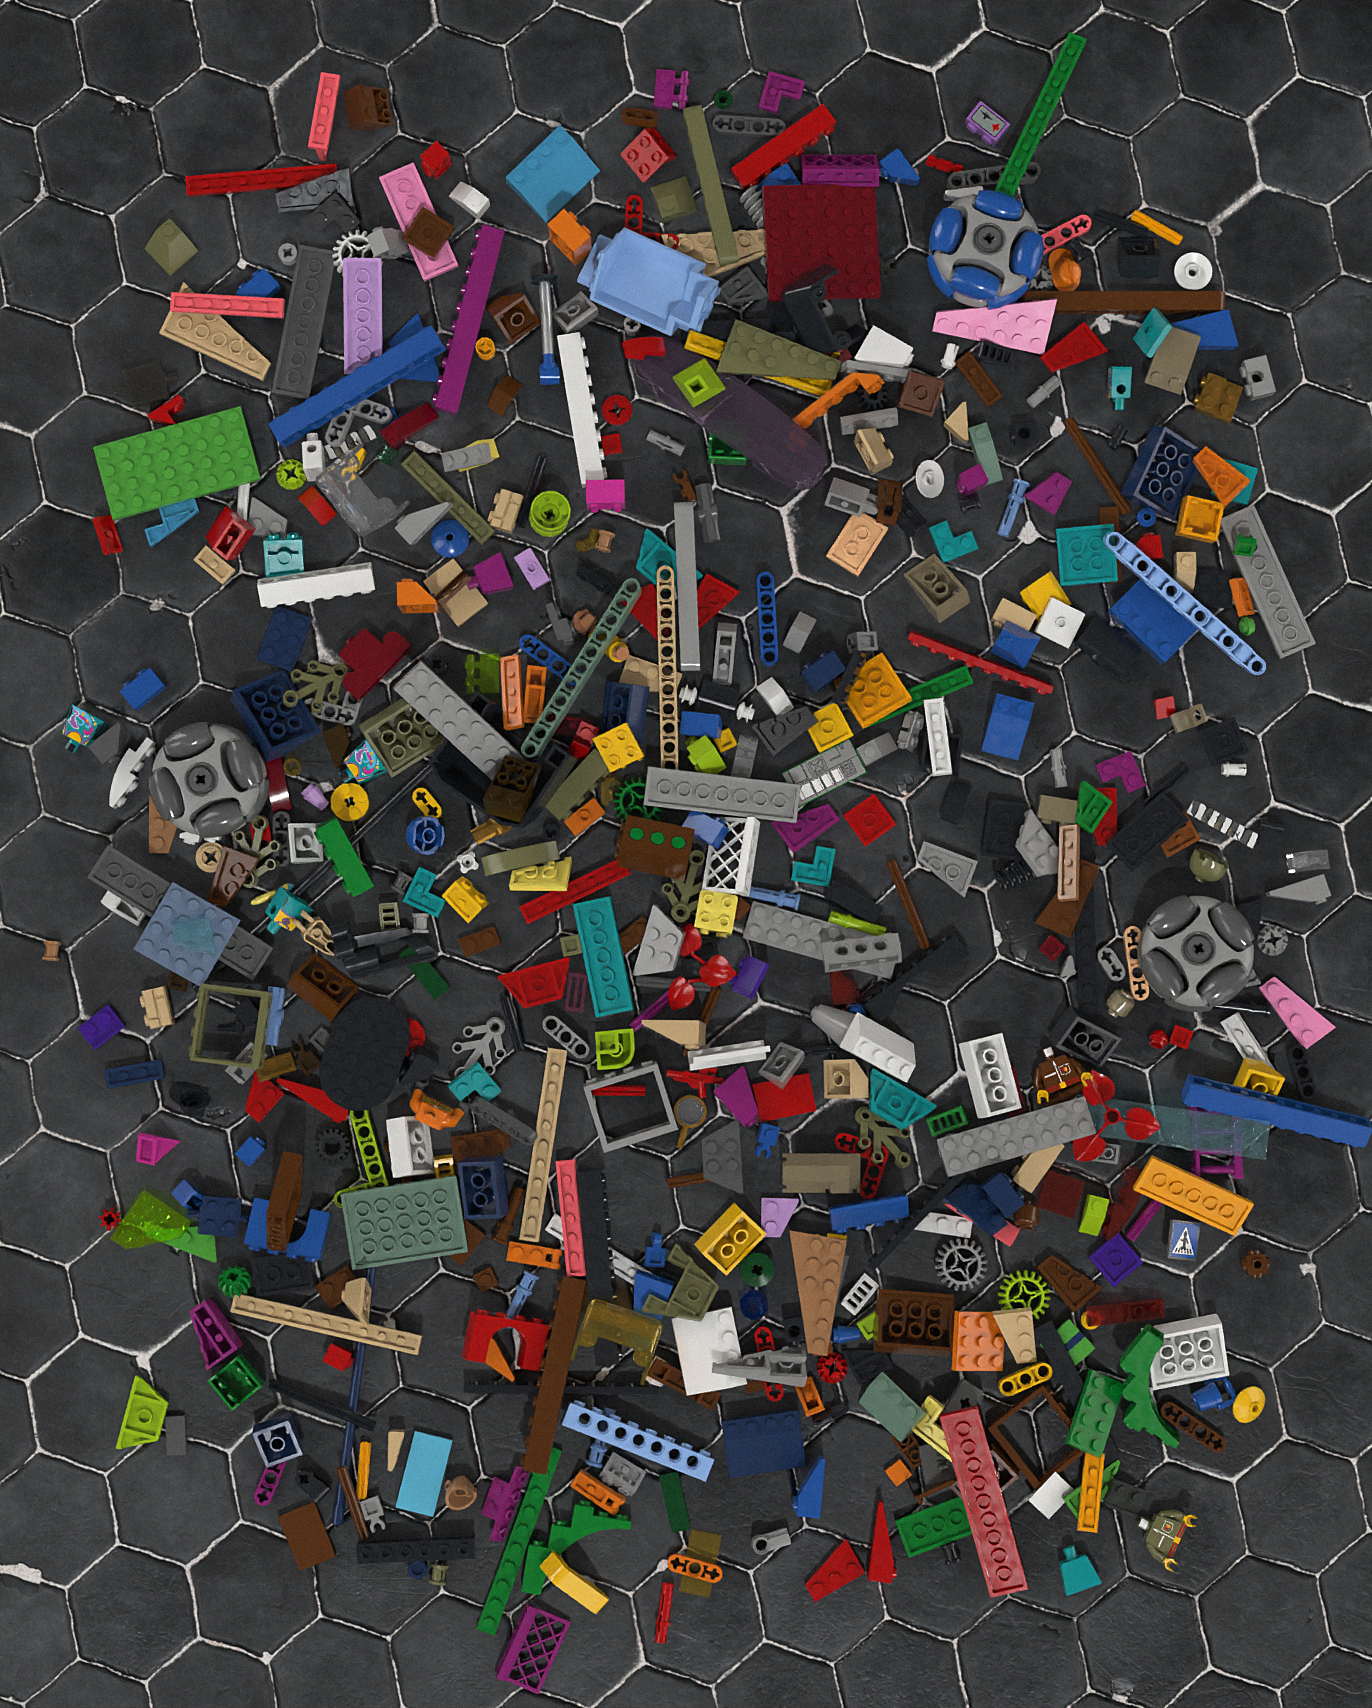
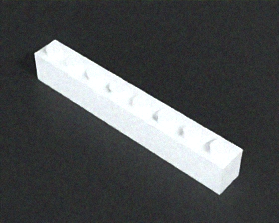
M580 332L558 335L557 339L582 488H585L586 480H604L607 478L606 467L601 465V460H604L603 448L599 449L598 447L601 436L600 430L595 429V423H598L597 412L592 411V404H595L594 394L589 393L588 386H592L590 374L586 375L585 368L589 367L587 356H583L582 349H586L584 337L580 338Z

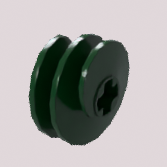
M751 1252L741 1260L739 1266L740 1275L746 1284L753 1287H761L768 1284L772 1279L774 1264L766 1254ZM753 1265L762 1266L760 1274L752 1273Z

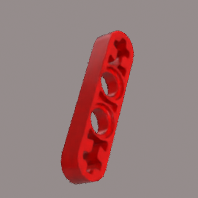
M766 1326L758 1327L754 1333L757 1351L762 1352L764 1349H770L772 1352L775 1351L771 1330ZM760 1330L769 1333L766 1336V1342H771V1345L759 1347V1344H763L762 1338L758 1337V1334L761 1332ZM764 1381L767 1398L771 1401H779L783 1397L782 1384L775 1383L776 1390H780V1393L774 1398L773 1395H769V1392L772 1391L771 1384L767 1386V1381Z

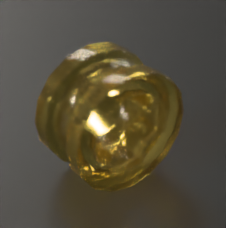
M290 758L285 761L283 769L286 774L296 776L301 771V764L298 760ZM295 762L297 770L289 772L290 769L287 768L288 764L292 765V763Z

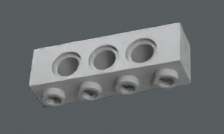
M885 933L880 936L868 935L864 938H847L843 941L830 940L822 943L825 973L902 962L898 933ZM878 947H883L884 949H883V950H878V949H876V948H878ZM858 950H865V952L860 953ZM844 952V953H846V954H845V955H839L838 953Z

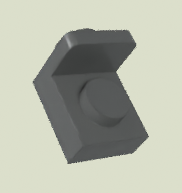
M855 632L847 636L849 654H853L855 649L861 652L878 651L876 632Z

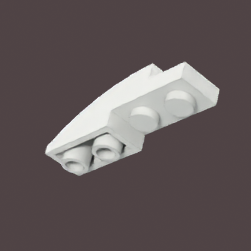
M148 737L136 752L129 748L118 765L110 791L109 805L114 809L120 808L127 800L125 797L129 791L133 792L136 789L139 778L134 775V772L140 771L144 765L143 760L146 756L150 757L156 749L154 747L156 743Z

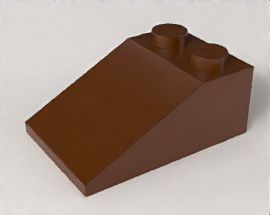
M992 1441L989 1444L1001 1491L1003 1492L1019 1478V1468ZM956 1478L954 1484L949 1487L962 1499Z

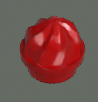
M1155 1030L1149 1036V1044L1156 1049H1163L1168 1044V1035L1163 1030Z

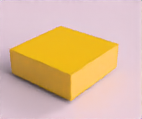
M730 728L722 731L721 739L713 738L720 754L738 745Z

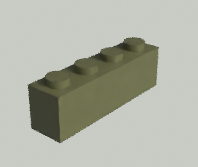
M596 749L560 785L545 808L559 821L562 819L566 821L573 813L571 809L575 805L580 806L586 799L584 795L588 791L593 792L599 785L597 781L601 777L606 778L609 775L610 771L601 754Z

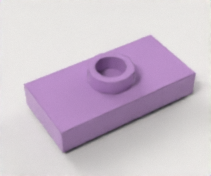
M531 548L514 557L533 590L550 581Z

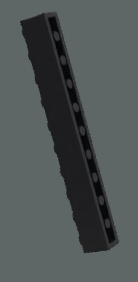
M601 1168L577 1171L595 1363L596 1366L619 1364V1359L623 1358L622 1347H618L617 1340L621 1339L620 1327L616 1328L619 1312L618 1308H614V1301L617 1300V1291L612 1288V1281H615V1271L610 1268V1262H613V1251L609 1250L608 1243L612 1241L611 1231H607L606 1223H610L609 1211L605 1212L604 1204H608L607 1192H603L602 1186L606 1184L605 1173H601Z

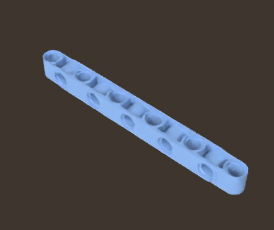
M1110 532L1104 536L1103 543L1105 547L1119 561L1235 663L1250 674L1260 675L1266 670L1265 661L1250 646L1134 544L1118 532ZM1112 535L1116 536L1118 540L1115 546L1109 544V538ZM1141 560L1146 563L1144 571H1140L1137 567L1138 562ZM1168 586H1173L1175 590L1172 596L1166 594ZM1197 611L1203 613V618L1199 622L1195 619ZM1229 636L1231 644L1226 647L1223 644V639ZM1254 661H1258L1260 664V668L1257 671L1252 670V663Z

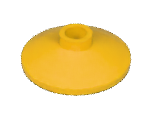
M1250 1386L1243 1389L1237 1395L1233 1404V1415L1239 1422L1248 1423L1260 1415L1265 1404L1263 1391L1256 1386Z

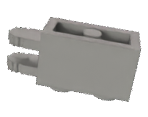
M835 477L833 478L824 504L825 506L861 517L862 511L876 515L879 510L877 509L878 496L870 494V489Z

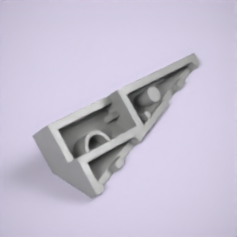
M805 1343L791 1348L785 1346L782 1350L773 1352L772 1350L744 1355L742 1359L734 1360L731 1358L727 1362L719 1364L713 1362L712 1373L804 1387L807 1380Z

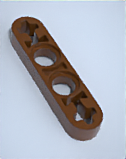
M1170 1401L1163 1402L1160 1405L1159 1412L1163 1418L1213 1452L1220 1453L1225 1450L1226 1441L1221 1435ZM1172 1406L1171 1410L1178 1414L1175 1422L1172 1421L1175 1418L1169 1413L1165 1415V1407L1169 1408ZM1183 1416H1187L1190 1419V1423L1186 1427H1182L1179 1423L1180 1418ZM1199 1427H1203L1206 1430V1435L1203 1438L1196 1436V1430ZM1209 1437L1213 1438L1216 1441L1221 1439L1220 1444L1222 1445L1220 1448L1215 1447L1214 1449V1444L1208 1440L1206 1444L1205 1441Z

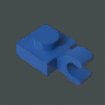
M651 1234V1246H646L644 1266L664 1268L666 1248L661 1247L662 1234Z

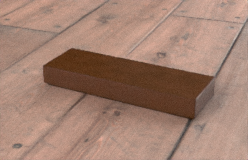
M970 351L955 361V366L987 409L1003 398L1001 392Z

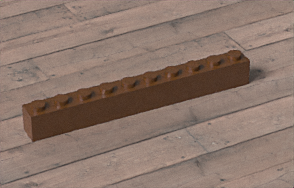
M563 1276V1280L558 1282L557 1292H560L559 1299H555L553 1311H556L555 1318H551L549 1330H552L551 1337L547 1338L545 1343V1349L548 1350L547 1356L543 1357L541 1362V1369H544L543 1375L538 1377L536 1388H540L539 1394L534 1396L532 1405L535 1408V1413L530 1415L528 1427H531L530 1435L526 1434L524 1446H527L526 1454H522L520 1466H523V1471L547 1476L587 1284L585 1280Z

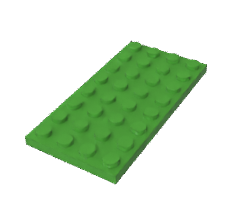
M241 406L93 447L113 521L261 480Z

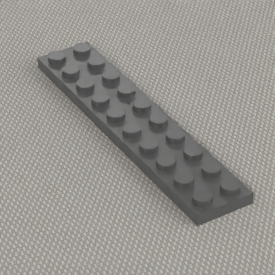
M109 844L87 877L151 918L171 885L170 882ZM237 926L218 959L253 980L274 947L242 927Z

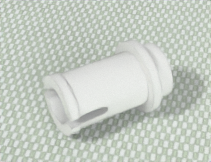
M947 344L944 358L941 359V366L945 369H952L956 364L954 361L959 347H955V344Z
M1222 763L1221 774L1225 775V777L1229 775L1245 776L1246 769L1244 768H1246V764Z

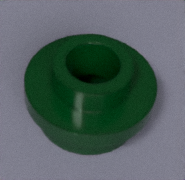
M720 90L715 94L714 104L717 108L727 109L731 106L733 98L728 91ZM725 98L727 101L725 103H721L720 99Z

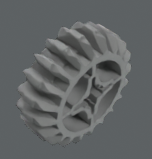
M957 1238L956 1245H954L952 1240H949L951 1245L949 1248L946 1244H943V1248L946 1249L945 1252L938 1250L942 1258H935L936 1261L941 1262L940 1265H935V1268L942 1270L937 1273V1276L944 1275L941 1279L942 1283L949 1280L947 1287L950 1288L954 1283L955 1290H958L959 1285H961L962 1290L965 1291V1284H968L969 1288L972 1289L973 1285L971 1282L974 1281L977 1285L980 1284L976 1279L978 1276L984 1279L985 1276L980 1271H987V1268L982 1267V1264H986L987 1260H981L985 1253L978 1254L981 1247L977 1246L974 1249V1241L968 1245V1239L965 1238L963 1244H961L960 1238ZM958 1249H968L974 1255L963 1258ZM953 1252L954 1262L946 1268V1259ZM958 1257L961 1261H966L965 1268H963L964 1271L960 1267H956V1264H959L957 1263ZM976 1261V1270L970 1277L968 1267ZM960 1271L965 1280L953 1279L948 1273Z

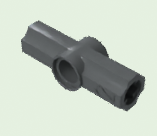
M711 483L699 484L695 486L703 540L704 543L716 542L720 540L717 522L716 503H714Z

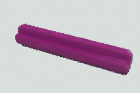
M668 991L629 1024L634 1031L639 1030L643 1026L642 1020L652 1019L669 1004Z
M1152 1199L1125 1236L1129 1240L1135 1241L1163 1203Z

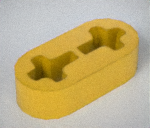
M416 789L412 795L416 805L425 816H429L430 810L427 807L429 804L433 808L437 807V815L434 816L432 814L430 817L439 819L442 815L440 805L426 789ZM418 792L426 793L424 796L428 801L426 804L422 800L417 801Z

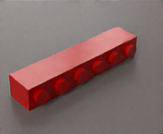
M821 104L732 167L731 175L743 191L758 185V181L763 178L765 179L778 167L780 168L784 164H788V160L792 157L797 158L802 155L804 149L809 145L810 147L816 145L820 141L819 138L833 133L836 127V120L826 106Z

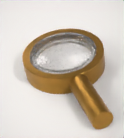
M686 1095L675 1104L674 1116L676 1121L682 1125L675 1146L677 1148L683 1149L689 1128L697 1127L705 1120L706 1106L697 1096Z

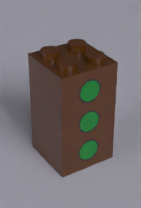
M627 815L626 822H621L620 834L616 844L614 859H618L617 867L685 881L695 829Z

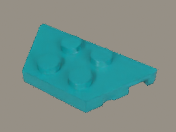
M647 528L644 533L636 570L657 587L658 569L661 566H669L674 572L675 589H677L676 552ZM663 570L660 577L663 580H668L671 577V573L668 570ZM696 570V580H699L703 575ZM664 589L662 592L666 594L670 590Z
M871 1069L869 1087L870 1112L897 1128L904 1130L936 1108L937 1105L878 1070Z

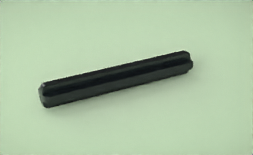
M539 455L537 457L515 523L519 528H525L531 504L536 497L548 461L545 456Z

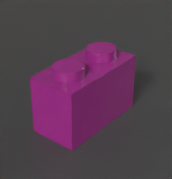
M978 464L960 473L955 486L959 494L963 493L964 497H967L985 488L989 480L982 466Z

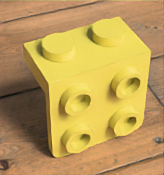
M701 890L694 927L703 935H708L711 932L716 933V937L720 938L732 936L738 897L731 894Z

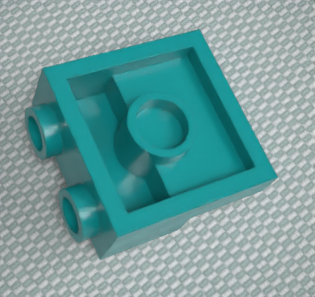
M272 533L264 538L266 578L305 572L303 536H299L298 533H288L287 537H279V534Z

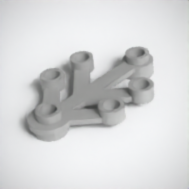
M493 1017L487 1021L486 1025L477 1027L467 1026L463 1029V1034L467 1038H471L474 1034L486 1033V1035L481 1040L465 1043L456 1042L452 1045L453 1052L457 1054L462 1053L464 1050L475 1049L464 1067H459L455 1071V1078L459 1076L461 1071H466L476 1063L482 1053L485 1063L484 1070L486 1071L488 1066H492L493 1072L488 1074L493 1075L496 1068L492 1064L489 1043L494 1037L496 1046L495 1057L497 1059H504L507 1053L503 1048L501 1034L505 1030V1023L502 1019ZM494 1023L499 1024V1029L496 1031L492 1029ZM467 1028L473 1031L470 1036L465 1033ZM456 1044H460L462 1047L459 1052L454 1049ZM499 1050L504 1051L503 1057L497 1056Z

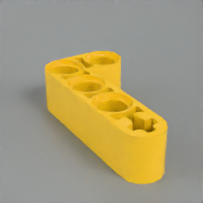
M552 1551L540 1564V1568L553 1584L594 1614H597L609 1601L604 1592L571 1569L556 1552Z

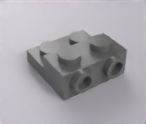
M553 602L546 604L559 646L564 645V647L575 644L573 636L576 633L572 621L568 622L567 618L562 619L559 607H554Z

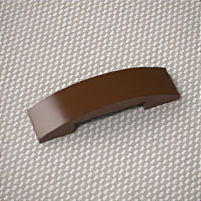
M656 1358L647 1376L686 1395L682 1370ZM716 1390L686 1396L713 1410L722 1393Z

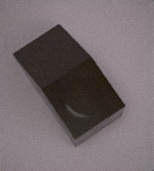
M343 724L321 732L337 770L342 767L352 744L350 739L353 738L350 728H345Z

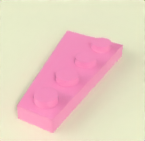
M1275 976L1258 987L1266 1000L1271 1002V1007L1297 1042L1306 1049L1336 1028Z

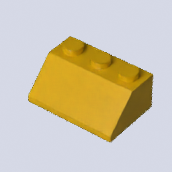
M733 1203L694 1245L727 1276L760 1242L766 1233L737 1204Z

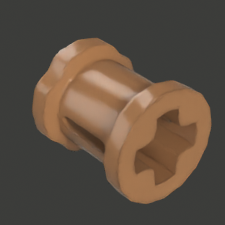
M599 530L598 533L600 535L594 549L610 553V544L612 538H615V534Z
M44 941L45 953L42 960L59 961L58 950L61 942Z

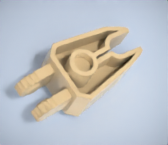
M302 910L300 912L301 915L309 922L305 927L296 919L292 923L301 930L303 940L323 953L334 956L335 954L327 947V943H334L331 930L320 917L312 918L307 912Z

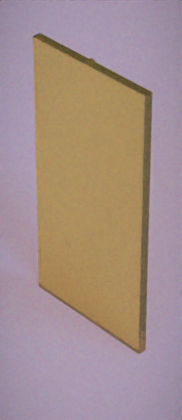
M691 1529L686 1555L716 1564L722 1536ZM685 1560L684 1571H686V1564L689 1560ZM696 1562L689 1566V1570L692 1573H698L701 1569L700 1565ZM703 1565L704 1570L702 1576H705V1572L710 1573L711 1578H713L715 1568H713L712 1571L706 1570L707 1566ZM682 1574L680 1592L710 1598L711 1582Z

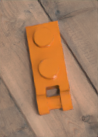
M509 1241L506 1261L560 1269L561 1263H559V1258L562 1256L563 1250ZM547 1254H552L551 1261H546Z
M582 1468L570 1485L612 1515H616L619 1511V1506L623 1505L626 1501V1497L623 1494L615 1492ZM608 1498H610L611 1500H613V1502H612V1503L608 1502V1501H607Z

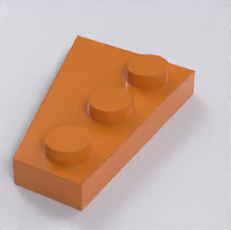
M1207 446L1193 459L1194 465L1224 508L1250 482V479Z

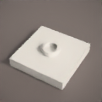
M1051 597L1034 632L1069 649L1085 614Z

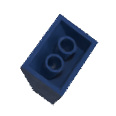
M607 681L601 734L627 722L637 742L643 744L650 687Z

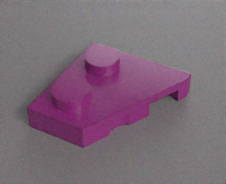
M1053 472L1045 481L1037 484L1036 488L1026 492L1023 497L1049 514L1055 515L1072 481L1058 472Z

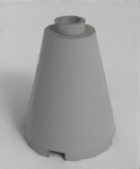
M823 1004L815 1006L810 1014L812 1021L839 1046L856 1015Z

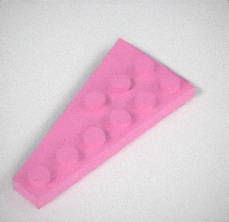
M1057 298L1022 303L1015 302L993 310H987L988 306L983 308L972 307L937 311L932 331L977 341L984 340L1001 346L1043 355Z

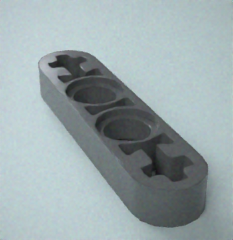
M718 115L712 122L714 132L722 135L775 138L786 130L785 123L782 120L773 118ZM719 121H723V124L725 125L722 127V129H719V126L715 124H718ZM729 121H732L731 130H728L729 126H726L729 125ZM738 121L743 122L745 128L741 131L736 130L734 124ZM761 123L764 129L761 132H756L753 129V125ZM767 123H769V132H766ZM778 124L779 128L782 129L779 130V133H776L775 129L770 128H775V125Z
M476 1097L470 1104V1109L473 1113L523 1144L532 1146L538 1138L537 1133L532 1128L483 1098Z

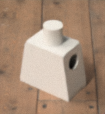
M317 433L307 434V441L302 442L303 470L307 481L327 480L325 453L322 442L318 440Z

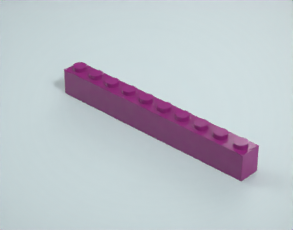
M483 224L481 230L477 229L474 240L477 241L476 248L472 247L470 258L473 260L471 266L468 265L465 276L468 279L467 283H463L460 294L463 295L462 302L458 301L455 312L459 314L457 320H453L451 331H454L452 338H448L446 349H449L447 357H443L441 367L444 368L443 375L439 374L436 385L440 387L438 393L434 392L432 404H435L433 410L454 416L458 412L504 230Z

